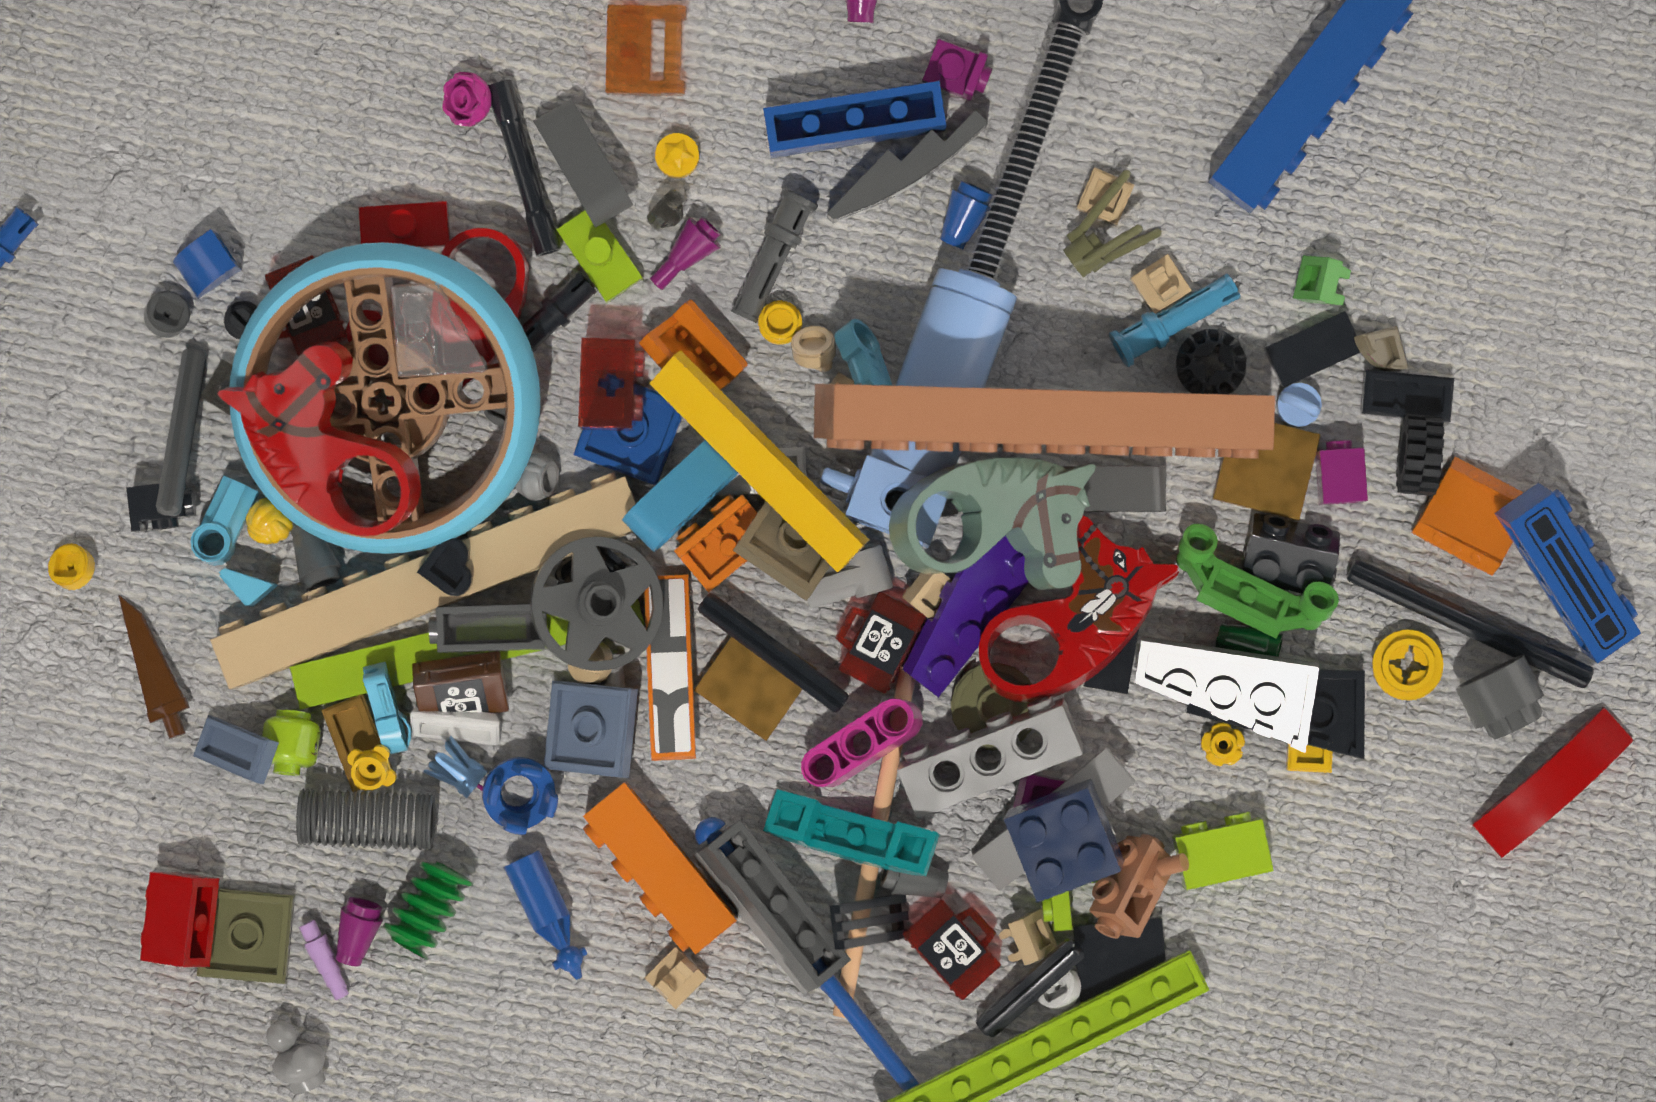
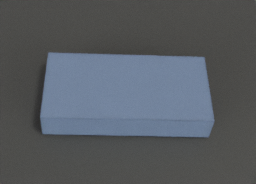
M208 715L193 757L252 782L264 785L279 742L221 718Z

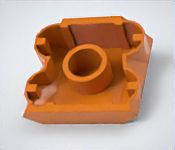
M1454 456L1439 482L1436 495L1431 496L1411 533L1422 538L1432 546L1439 547L1461 559L1467 566L1473 569H1480L1493 576L1513 543L1495 515V512L1524 492Z

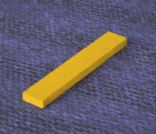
M681 350L673 355L649 383L837 573L869 541L852 521Z

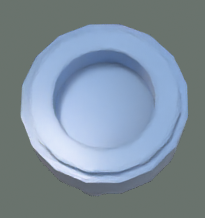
M1294 383L1284 388L1276 402L1277 413L1281 420L1287 425L1297 428L1314 422L1319 416L1322 407L1321 397L1316 389L1305 383Z

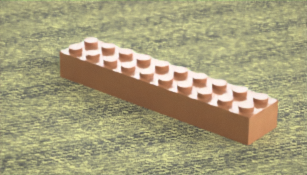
M815 384L814 438L827 439V448L864 449V440H871V449L909 450V441L915 442V450L953 451V442L959 443V451L997 452L998 443L1003 444L1002 452L1041 453V445H1046V453L1085 454V446H1089V454L1129 455V447H1132V455L1172 456V448H1175V456L1215 457V450L1218 449V457L1258 458L1259 450H1274L1275 396Z

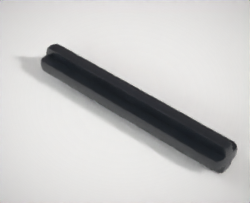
M714 593L707 594L698 606L700 614L832 712L837 713L848 700L849 695L847 692Z

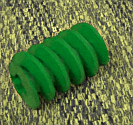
M421 861L419 865L427 874L426 879L412 876L410 881L417 888V894L403 892L401 896L409 905L408 909L396 907L392 909V912L400 921L399 924L384 923L383 928L388 932L392 940L426 960L429 958L421 946L436 948L438 941L430 931L445 932L447 926L439 916L454 917L456 914V910L448 901L461 902L465 899V895L459 889L458 884L472 886L474 884L464 875L438 861L435 863Z

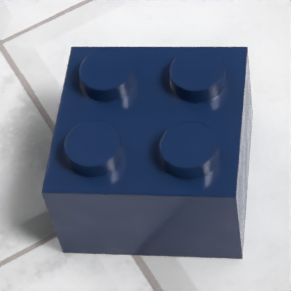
M1092 779L1085 780L1007 811L1004 822L1037 903L1122 871L1124 858Z

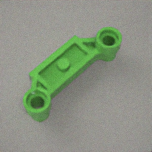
M1204 524L1188 526L1179 541V552L1176 556V562L1183 571L1187 572L1199 593L1196 600L1274 638H1277L1281 631L1300 628L1315 630L1319 628L1323 621L1331 617L1338 605V594L1327 583L1313 582L1306 587L1302 596H1295L1216 558L1213 553L1218 544L1217 536L1210 527Z

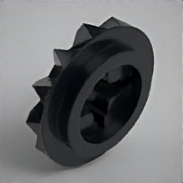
M1204 329L1189 336L1179 348L1176 357V372L1181 384L1191 394L1229 395L1239 387L1246 375L1247 356L1239 340L1224 330ZM1218 346V361L1224 364V367L1230 368V370H1216L1209 377L1208 382H1204L1206 376L1204 374L1205 366L1199 364V361L1193 359V357H1209L1211 352L1215 350V347Z

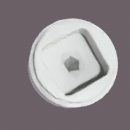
M1071 969L1038 998V1001L1042 1005L1055 1010H1065L1071 1007L1077 1001L1081 991V982L1078 974Z

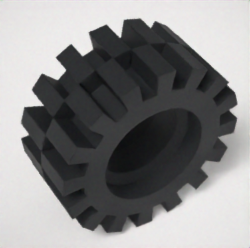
M1405 414L1400 431L1401 438L1398 444L1399 453L1397 455L1396 487L1398 493L1426 496L1436 495L1442 471L1443 436L1445 433L1443 427L1444 420L1441 416Z

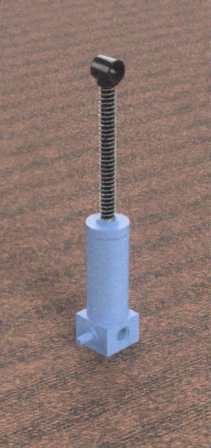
M1057 0L1056 11L1052 22L1057 27L1053 28L1054 35L1050 36L1052 42L1047 44L1049 50L1044 52L1046 58L1041 60L1043 66L1038 68L1040 74L1035 77L1037 83L1033 84L1034 91L1030 92L1031 99L1027 100L1029 105L1024 108L1026 113L1021 116L1023 121L1018 124L1020 129L1015 132L1017 138L1012 140L1014 146L1009 148L1011 154L1006 156L1008 162L1003 164L1005 170L1000 172L1002 179L997 180L999 187L994 188L996 195L992 196L994 201L989 204L991 209L986 212L987 219L983 220L985 225L980 228L982 233L977 236L979 242L974 244L976 250L971 252L973 258L968 260L970 266L965 268L966 270L959 269L958 272L943 268L937 270L932 283L933 287H931L895 386L985 388L1010 319L1009 314H1012L1017 300L1014 294L1000 288L1001 284L993 278L998 276L996 270L1001 268L999 262L1004 260L1002 258L1003 252H1007L1004 248L1006 244H1010L1007 241L1008 237L1013 236L1010 233L1011 229L1015 228L1013 226L1014 221L1018 220L1016 215L1018 212H1021L1019 210L1020 204H1024L1022 202L1023 196H1027L1025 194L1026 188H1030L1028 182L1033 180L1031 174L1036 172L1034 166L1039 164L1036 160L1038 156H1042L1039 152L1041 148H1044L1042 146L1043 141L1047 140L1045 138L1046 133L1050 132L1048 130L1049 125L1053 124L1051 119L1056 116L1054 114L1055 108H1059L1057 106L1058 100H1062L1060 98L1061 92H1065L1062 90L1063 86L1068 84L1065 81L1067 77H1070V74H1068L1069 70L1073 69V66H1071L1072 62L1076 61V58H1074L1075 53H1079L1077 50L1078 45H1082L1080 42L1081 37L1090 34L1094 21L1101 11L1103 0H1091L1092 8L1084 13L1073 11L1068 4V0ZM909 441V450L872 449L870 456H866L862 470L857 469L855 477L827 467L823 471L820 482L828 487L848 493L846 503H849L845 515L851 521L889 534V521L892 512L886 506V496L895 491L905 493L919 480L930 474L957 465L961 451H959V443L953 442V451L915 450V442ZM934 494L930 496L918 512L916 534L922 547L928 548L934 536L947 498L941 495Z

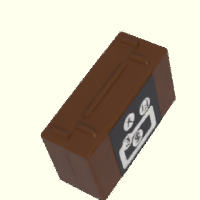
M500 651L412 664L413 689L419 711L487 713L509 711L508 687Z

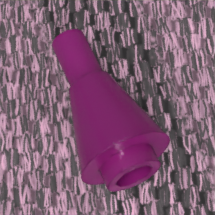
M689 217L668 254V259L650 277V280L659 289L663 290L681 270L685 271L721 248L717 241L721 235L719 231L703 217L698 221Z

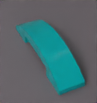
M779 789L776 790L763 831L767 834L826 854L881 869L924 877L927 876L940 834L935 831L898 821L896 824L878 820L826 806L816 799Z

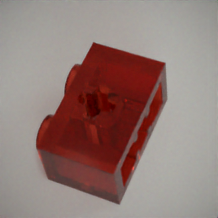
M581 338L578 427L581 430L634 431V421L643 420V395H635L636 377H644L645 350H637L635 339ZM610 373H616L617 379L620 382H624V388L616 389L615 397H609L608 391L600 387L601 382L609 380Z

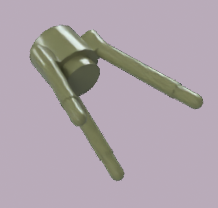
M1124 170L1080 225L1066 235L1071 244L1063 249V251L1083 278L1092 271L1097 272L1107 263L1162 235L1161 229L1157 228L1129 241L1142 232L1143 227L1139 224L1103 244L1095 232L1088 237L1085 235L1130 177L1131 172L1129 170Z

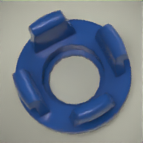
M515 757L504 760L489 772L483 784L482 800L487 813L509 833L526 835L527 828L537 825L546 817L553 818L556 812L558 795L555 791L554 781L548 770L533 759ZM513 776H524L531 781L533 786L531 799L521 806L507 804L501 795L504 782Z

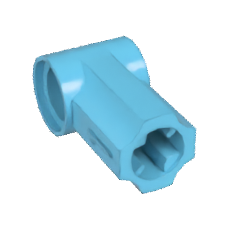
M223 476L200 526L192 534L190 543L195 556L213 566L223 565L230 561L235 553L238 537L246 523L247 513L255 504L260 492ZM211 533H220L224 538L223 549L217 555H206L202 547L203 540Z

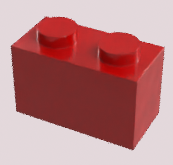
M150 872L149 884L145 894L147 902L144 929L140 939L142 946L140 961L178 967H210L220 878L179 872Z

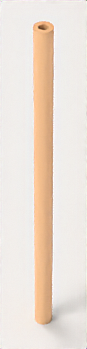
M900 667L894 699L911 702L915 679L902 670L903 667ZM898 707L891 713L890 724L897 732L903 730L907 725L908 715L902 707ZM903 744L882 757L871 818L888 822ZM865 864L861 865L855 901L874 897L879 868ZM871 908L853 911L851 920L870 917ZM867 927L849 930L848 938L866 935ZM864 946L845 949V953L851 961L841 968L839 982L853 1000ZM834 1005L833 1015L845 1018L837 1006Z

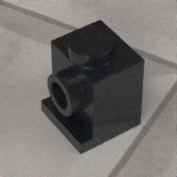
M160 483L126 487L131 532H147L146 523H152V530L179 527L178 519L196 516V501L193 490H186L185 484L181 513L178 516H166L159 514L156 507Z

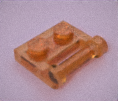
M607 6L606 95H685V81L681 80L682 22L687 20L686 6ZM652 21L665 22L663 80H651Z

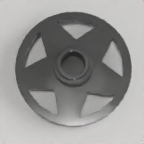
M587 537L560 547L543 563L532 587L530 601L531 616L539 638L546 648L558 659L583 670H610L633 661L651 644L662 619L663 595L654 569L636 549L612 538ZM597 547L616 550L637 565L610 573ZM572 552L571 582L544 587L545 581L554 566ZM650 587L652 611L648 627L645 629L630 606ZM542 612L568 621L565 650L550 635ZM605 637L631 649L627 653L611 660L588 661Z

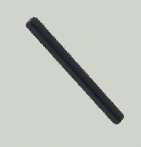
M1355 560L1348 571L1347 580L1511 657L1515 658L1525 655L1529 665L1576 687L1586 688L1594 673L1592 666L1369 563Z

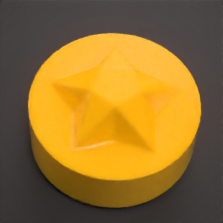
M669 134L662 138L656 147L655 160L657 166L663 174L670 178H685L691 175L699 164L700 155L698 147L694 140L685 134Z
M73 543L57 548L51 555L48 563V573L52 581L67 590H77L84 587L91 580L95 570V561L91 553Z

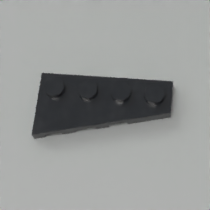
M1365 670L1318 671L1307 745L1364 759ZM1191 703L1189 705L1185 704V713L1253 731L1252 728L1228 719L1226 721L1216 717L1210 711Z

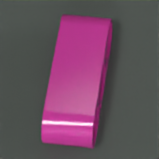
M889 699L882 702L810 749L804 755L801 762L803 777L808 783L818 787H836L913 738L920 731L923 724V716L916 704L908 700ZM902 707L907 712L908 723L903 730L897 732L891 727L890 715L896 708ZM865 731L870 736L871 747L866 754L860 756L854 750L853 740L859 732ZM828 755L833 760L834 771L829 778L824 780L818 775L816 769L818 760L822 756Z

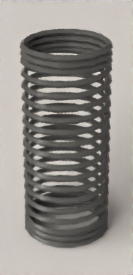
M303 788L299 793L297 803V842L299 845L303 844L304 846L306 844L310 846L313 842L316 846L322 843L324 847L329 843L332 847L336 844L340 847L344 844L347 847L354 844L356 848L360 844L363 848L367 847L368 844L371 848H374L377 844L380 849L384 844L387 849L392 847V844L395 849H398L400 845L403 849H406L409 845L411 850L417 845L419 850L422 848L424 851L426 849L431 850L435 834V796L428 793L426 795L424 793L416 795L415 833L412 843L413 794L410 793L408 795L405 842L403 829L406 797L404 793L400 795L399 834L396 842L397 793L394 792L392 794L391 834L388 841L389 793L386 792L384 794L383 834L381 840L382 794L380 791L376 794L375 834L372 840L374 793L371 791L368 794L366 839H364L366 793L362 791L359 802V835L357 840L358 792L355 790L352 794L351 835L349 840L350 792L347 790L344 794L343 835L341 840L342 792L339 790L336 794L335 835L333 840L334 791H329L327 802L326 791L323 789L319 802L317 789L305 790ZM326 803H327V835H326V840H325V837H324V827H325ZM318 805H319V836H318V839H317V836H316V827H317Z

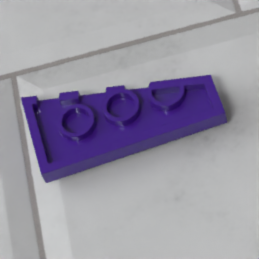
M1006 535L976 563L967 569L958 571L952 583L946 581L939 595L942 599L941 605L935 617L927 619L902 669L938 698L979 647L981 635L987 624L999 613L1008 610L1029 583L1024 572L1025 556L1013 548Z

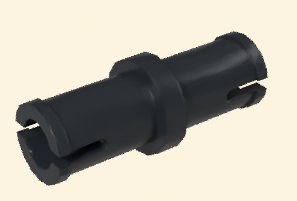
M579 271L551 299L546 296L541 301L543 306L522 325L533 353L561 325L565 328L571 322L569 317L593 294L595 295L598 292Z

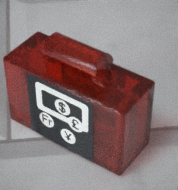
M310 255L265 274L264 277L270 291L289 273L316 257ZM331 290L324 291L303 306L285 326L286 330L282 331L278 340L290 338L299 357L306 349L323 342L340 343L347 340L345 321L341 317Z
M878 592L869 611L851 606L835 636V639L848 649L839 670L885 694L887 690H890V684L894 683V677L904 662L917 637V633L921 631L920 627L925 623L924 619L926 616L882 592ZM856 615H859L865 619L853 642H851L845 636Z
M939 899L903 933L904 940L911 944V948L917 950V953L949 986V990L954 991L955 996L961 1000H964L1001 966L999 960L987 948L997 932L973 906L956 914L943 899ZM968 916L986 933V936L981 941L963 922Z

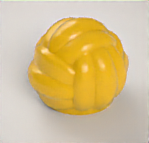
M268 498L257 501L249 509L246 516L249 536L254 541L265 545L277 544L281 540H285L293 528V522L282 514Z

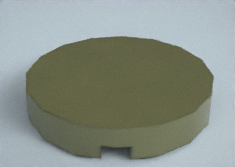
M998 662L990 663L995 673L1006 682L1020 686L1032 685L1029 678L1017 668ZM979 665L966 672L954 688L950 702L952 721L957 730L969 728L970 732L973 733L986 728L985 722L996 715L1010 712L1012 717L1027 712V705L1031 702H1015L999 695L988 684L982 667ZM1026 728L1020 731L1018 734L1019 741H1023L1033 728ZM990 744L979 747L990 751L999 750Z

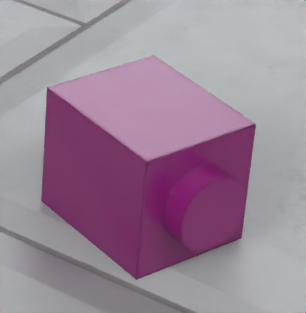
M1352 440L1325 442L1326 450L1316 452L1315 456L1318 505L1363 503L1368 501L1364 448H1353Z

